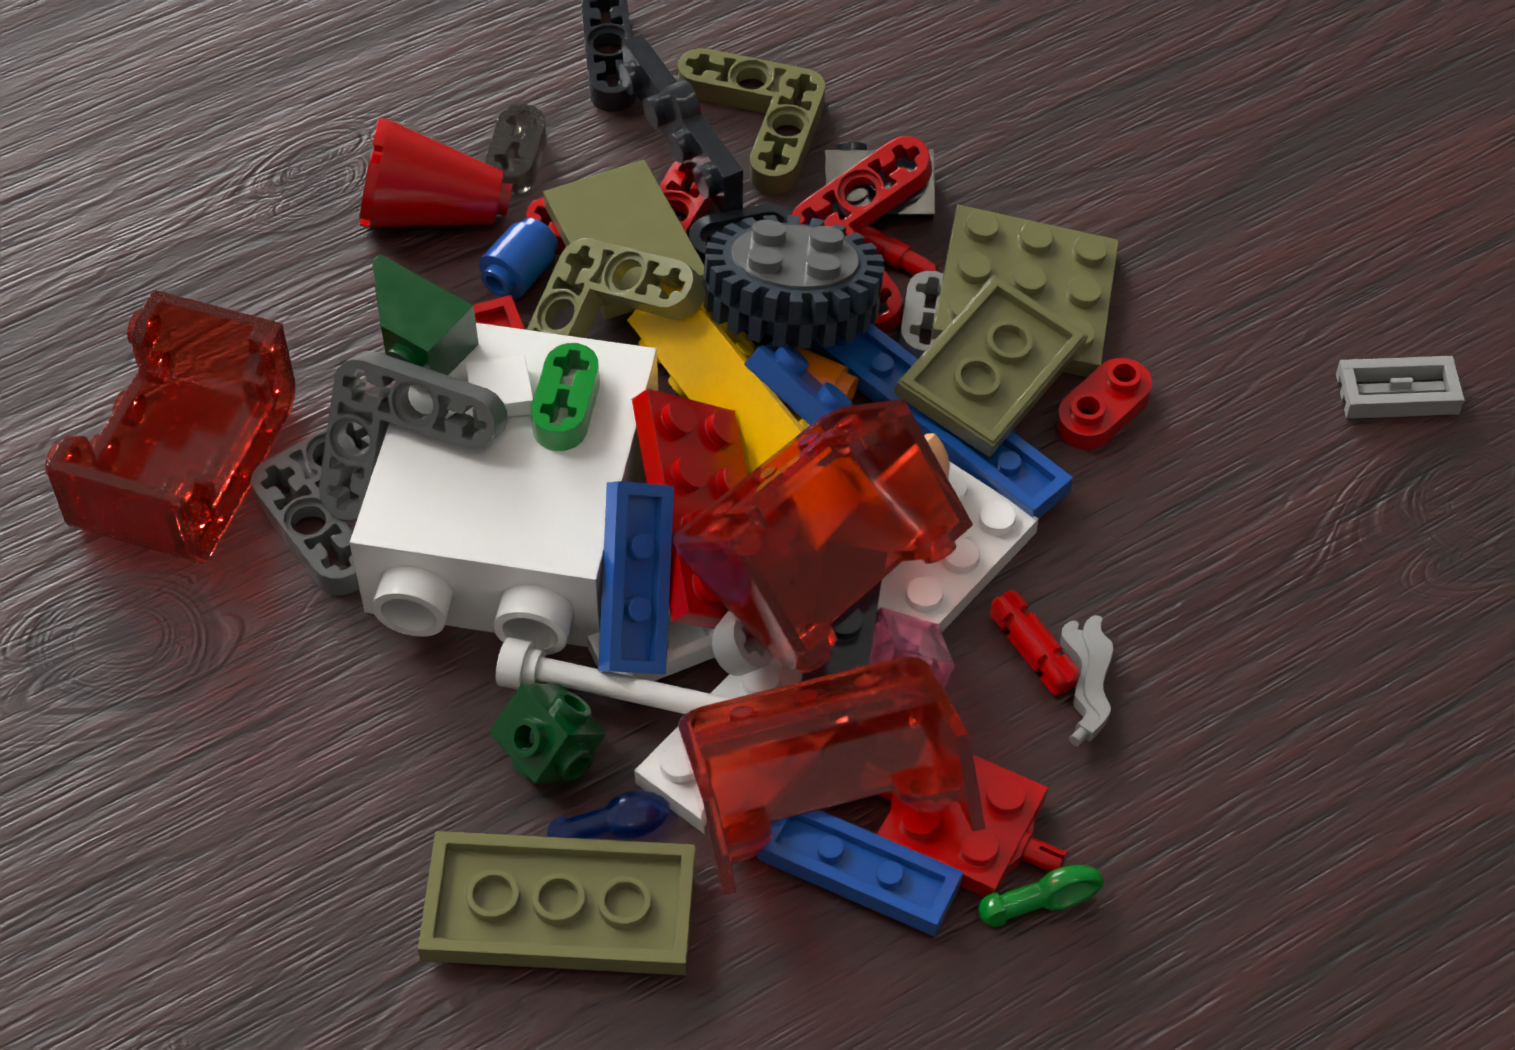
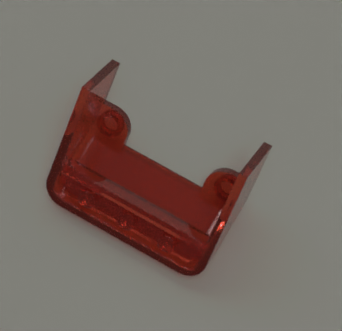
M915 657L895 658L701 706L686 713L679 720L678 727L708 848L724 895L737 892L730 860H747L759 854L762 847L768 844L772 838L771 821L894 790L901 803L913 807L920 812H936L946 808L951 802L957 801L973 832L986 829L970 735L930 664L923 659Z

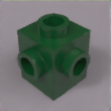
M521 684L489 731L490 735L513 759L512 765L522 777L535 784L568 782L580 777L591 766L594 760L593 752L607 734L590 716L591 709L588 704L579 696L568 692L560 684Z

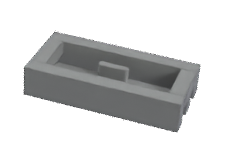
M1453 356L1340 360L1336 372L1337 382L1342 383L1340 390L1341 399L1346 401L1344 408L1346 419L1459 415L1465 401ZM1443 379V381L1413 382V380ZM1390 381V383L1357 384V382Z

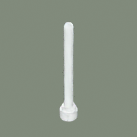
M506 638L497 661L496 683L498 686L518 690L521 684H540V682L560 684L569 689L777 735L790 733L795 724L793 715L786 710L614 672L598 671L596 668L546 658L545 651L536 649L534 642L518 638Z

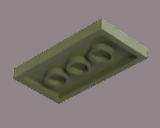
M435 831L418 944L420 961L686 975L696 847L694 844Z

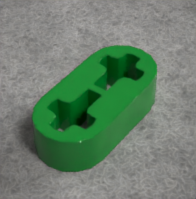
M565 343L556 346L548 353L544 361L531 406L533 435L536 441L544 448L553 451H566L579 445L587 434L600 387L598 358L595 352L588 346L579 343ZM571 369H579L574 375L572 385H565L563 376H568ZM560 407L568 408V417L562 420L561 425L550 424L557 420Z

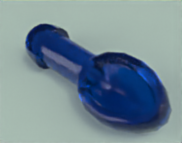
M643 790L628 791L615 796L605 808L570 818L562 815L553 819L548 824L546 837L590 839L607 833L627 839L643 837L654 832L664 823L669 816V802L654 792Z

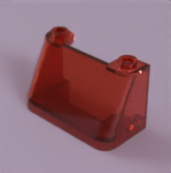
M900 399L847 406L819 418L675 534L672 540L685 564L782 669L798 670L800 673H807L819 668L831 658V648L837 640V635L831 623L901 562L922 559L925 564H932L950 555L957 547L955 541L971 528L973 523L905 400Z

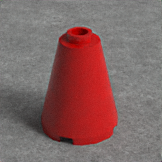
M378 118L372 143L375 146L368 163L359 226L385 228L494 225L496 215L507 216L512 184L502 182L504 171L392 120Z

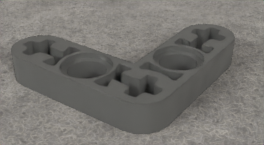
M373 351L358 353L345 361L337 369L334 377L319 484V494L323 506L331 515L338 519L353 520L358 518L389 423L464 448L478 449L486 446L504 431L507 424V410L503 401L496 393L487 388ZM363 370L367 372V382L378 386L370 392L365 391V381L357 378V374ZM396 381L392 389L386 387L387 385ZM411 385L421 386L431 395L433 400L431 414H422L411 405L408 397ZM472 407L478 409L477 418L486 422V425L480 429L474 427V417L465 414ZM449 410L456 412L449 418H445ZM348 422L357 423L367 431L370 438L368 450H359L349 442L346 435ZM354 467H361L353 473ZM350 477V489L353 493L359 495L355 500L350 499V490L341 485Z
M348 422L346 435L349 442L356 447L353 442L355 440L358 449L363 447V450H368L370 438L367 431L357 423ZM327 428L258 465L252 474L251 484L259 509L318 587L325 593L342 596L359 590V584L350 547L353 532L344 520L331 515L320 499L319 484L322 467L315 462L324 453ZM354 467L353 473L361 467ZM351 477L341 483V485L346 486L351 483ZM278 482L284 487L290 486L293 500L287 504L286 498L279 488L270 486ZM316 516L326 522L324 527L314 534L303 535L294 530L295 525L306 517ZM333 547L334 554L344 565L350 564V567L341 571L336 565L330 566L327 550Z

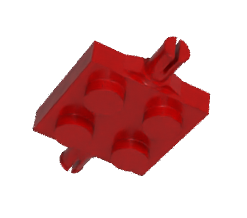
M931 737L916 766L902 778L874 767L870 763L865 766V771H862L860 789H864L891 802V810L877 835L963 871L961 887L982 897L995 892L998 893L1006 876L1017 868L1022 861L1047 872L1063 867L1068 854L1067 850L1059 849L1033 837L1034 822L1046 801L1048 787L934 737Z

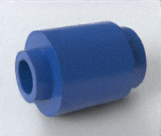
M526 218L522 222L513 223L479 260L481 279L485 287L499 297L511 295L513 299L522 297L553 263L555 259L554 252L558 248L556 236L547 225L534 218Z

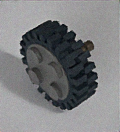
M776 215L763 216V220L755 221L753 218L743 219L741 221V228L731 223L724 227L723 233L716 232L711 237V242L707 243L703 276L706 288L704 308L706 312H713L712 319L718 324L728 322L727 330L736 335L749 329L748 340L758 343L762 341L765 335L773 336L772 346L785 347V344H788L793 348L797 345L798 348H811L812 339H817L823 347L835 346L836 336L846 343L855 339L856 332L863 335L869 331L870 323L875 324L878 318L884 274L882 255H877V248L873 243L864 244V236L857 232L845 236L846 227L838 224L832 227L824 226V220L812 218L809 225L799 224L800 216L793 215L787 216V223L778 222Z

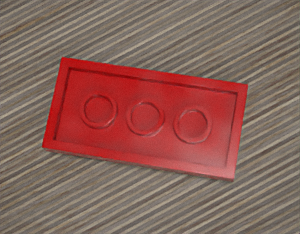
M646 389L631 399L647 484L674 486L669 591L671 619L675 623L715 629L750 584H741L730 579L719 567L712 547L716 531L740 501L751 494V486L747 475L735 411ZM764 596L763 601L766 612L770 619L776 623L774 607L771 601ZM749 631L744 633L745 635L753 636Z

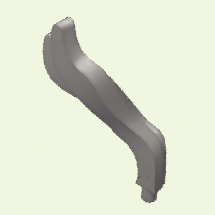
M1098 615L1090 617L1085 622L1083 630H1078L1079 623L1077 621L1068 622L1062 628L1060 638L1063 653L1072 659L1081 673L1076 686L1073 705L1083 716V719L1077 723L1075 732L1069 737L1070 743L1076 747L1085 739L1089 742L1094 739L1107 724L1111 712L1110 704L1103 690V684L1109 670L1114 649L1112 641L1101 631L1103 619Z

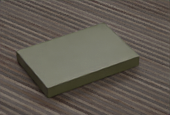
M645 160L542 191L544 206L566 247L578 239L591 238L681 260L688 264L703 279L704 264ZM584 265V266L582 267V269H584V268L590 269V268L592 267V265H591V266H586V265ZM642 267L631 268L625 273L620 284L621 290L630 289L638 283L642 275ZM603 301L599 311L604 320H608L636 309Z
M993 275L897 382L894 394L990 458L1083 349L1088 335L998 276Z

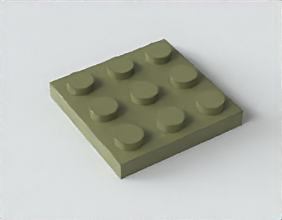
M957 204L930 343L932 339H936L987 281L993 275H996L1088 335L1083 349L1063 371L1069 374L1088 377L1101 366L1118 240Z

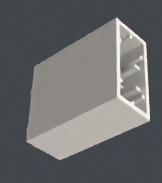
M476 323L479 345L448 376L468 382L465 362L526 354L533 399L544 361L551 350L565 343H579L592 349L599 362L600 387L587 434L579 445L566 451H553L544 448L536 441L533 435L531 414L507 417V424L500 435L484 447L469 449L389 423L350 540L364 612L374 614L388 628L411 636L424 637L435 635L442 631L445 625L493 632L503 643L507 637L531 641L535 643L536 649L545 651L546 655L561 651L566 644L588 647L587 636L600 632L607 482H645L646 476L631 399L646 389L658 391L657 348ZM571 369L568 376H563L565 385H572L574 375L579 369ZM411 385L408 391L411 405L422 414H431L433 410L431 395L421 386ZM560 407L557 420L550 424L561 425L562 420L568 417V408ZM472 408L466 411L465 414L473 417ZM449 410L445 418H449L456 412ZM475 422L474 427L480 429L486 425V422Z

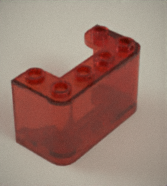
M153 290L143 308L134 312L127 329V339L133 346L138 372L127 390H122L116 397L112 415L101 433L95 434L90 441L85 436L73 433L66 435L61 442L54 443L50 448L46 458L45 470L56 496L59 509L68 526L197 563H204L214 552L249 489L254 470L265 460L289 416L295 398V377L282 323Z

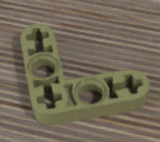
M697 48L684 53L678 60V81L687 80L695 90L698 100L766 114L750 155V181L758 191L772 195L786 193L791 190L797 183L824 110L825 81L823 77L816 71L807 68L712 49ZM725 76L728 77V82H725ZM746 79H757L763 82L764 86L753 90L742 88L738 84ZM800 93H804L801 107L794 105V98H797ZM792 125L798 127L801 132L794 136H782L774 130L780 126ZM775 154L781 156L782 165H778L775 170H771Z
M581 238L569 244L560 255L527 330L587 338L603 301L671 319H684L693 315L703 304L706 296L705 282L696 271L681 260L591 238ZM584 265H586V266H591V265H592V267H591L590 269H587V268L582 269V267H583ZM642 267V275L638 283L630 289L621 290L620 284L625 273L631 268ZM661 281L669 287L681 288L683 284L684 287L681 292L673 291L669 296L659 285ZM571 289H574L580 295L577 296L574 292L571 291ZM574 306L575 312L570 323L559 330L554 329V320L557 314L565 307Z

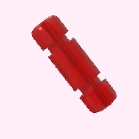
M1009 590L1003 595L997 596L991 602L990 616L1001 630L1010 631L1007 635L1008 639L1033 671L1043 673L1040 679L1048 690L1056 696H1061L1068 690L1075 688L1081 675L1080 669L1067 654H1059L1063 648L1035 613L1026 612L1029 605L1021 595L1014 590Z

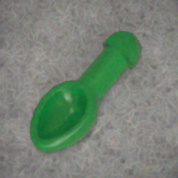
M1087 865L1063 866L1047 873L1040 881L1000 895L997 892L987 895L979 904V916L985 924L991 927L1005 925L1008 919L1040 908L1051 911L1064 910L1094 896L1103 888L1104 878L1099 870Z

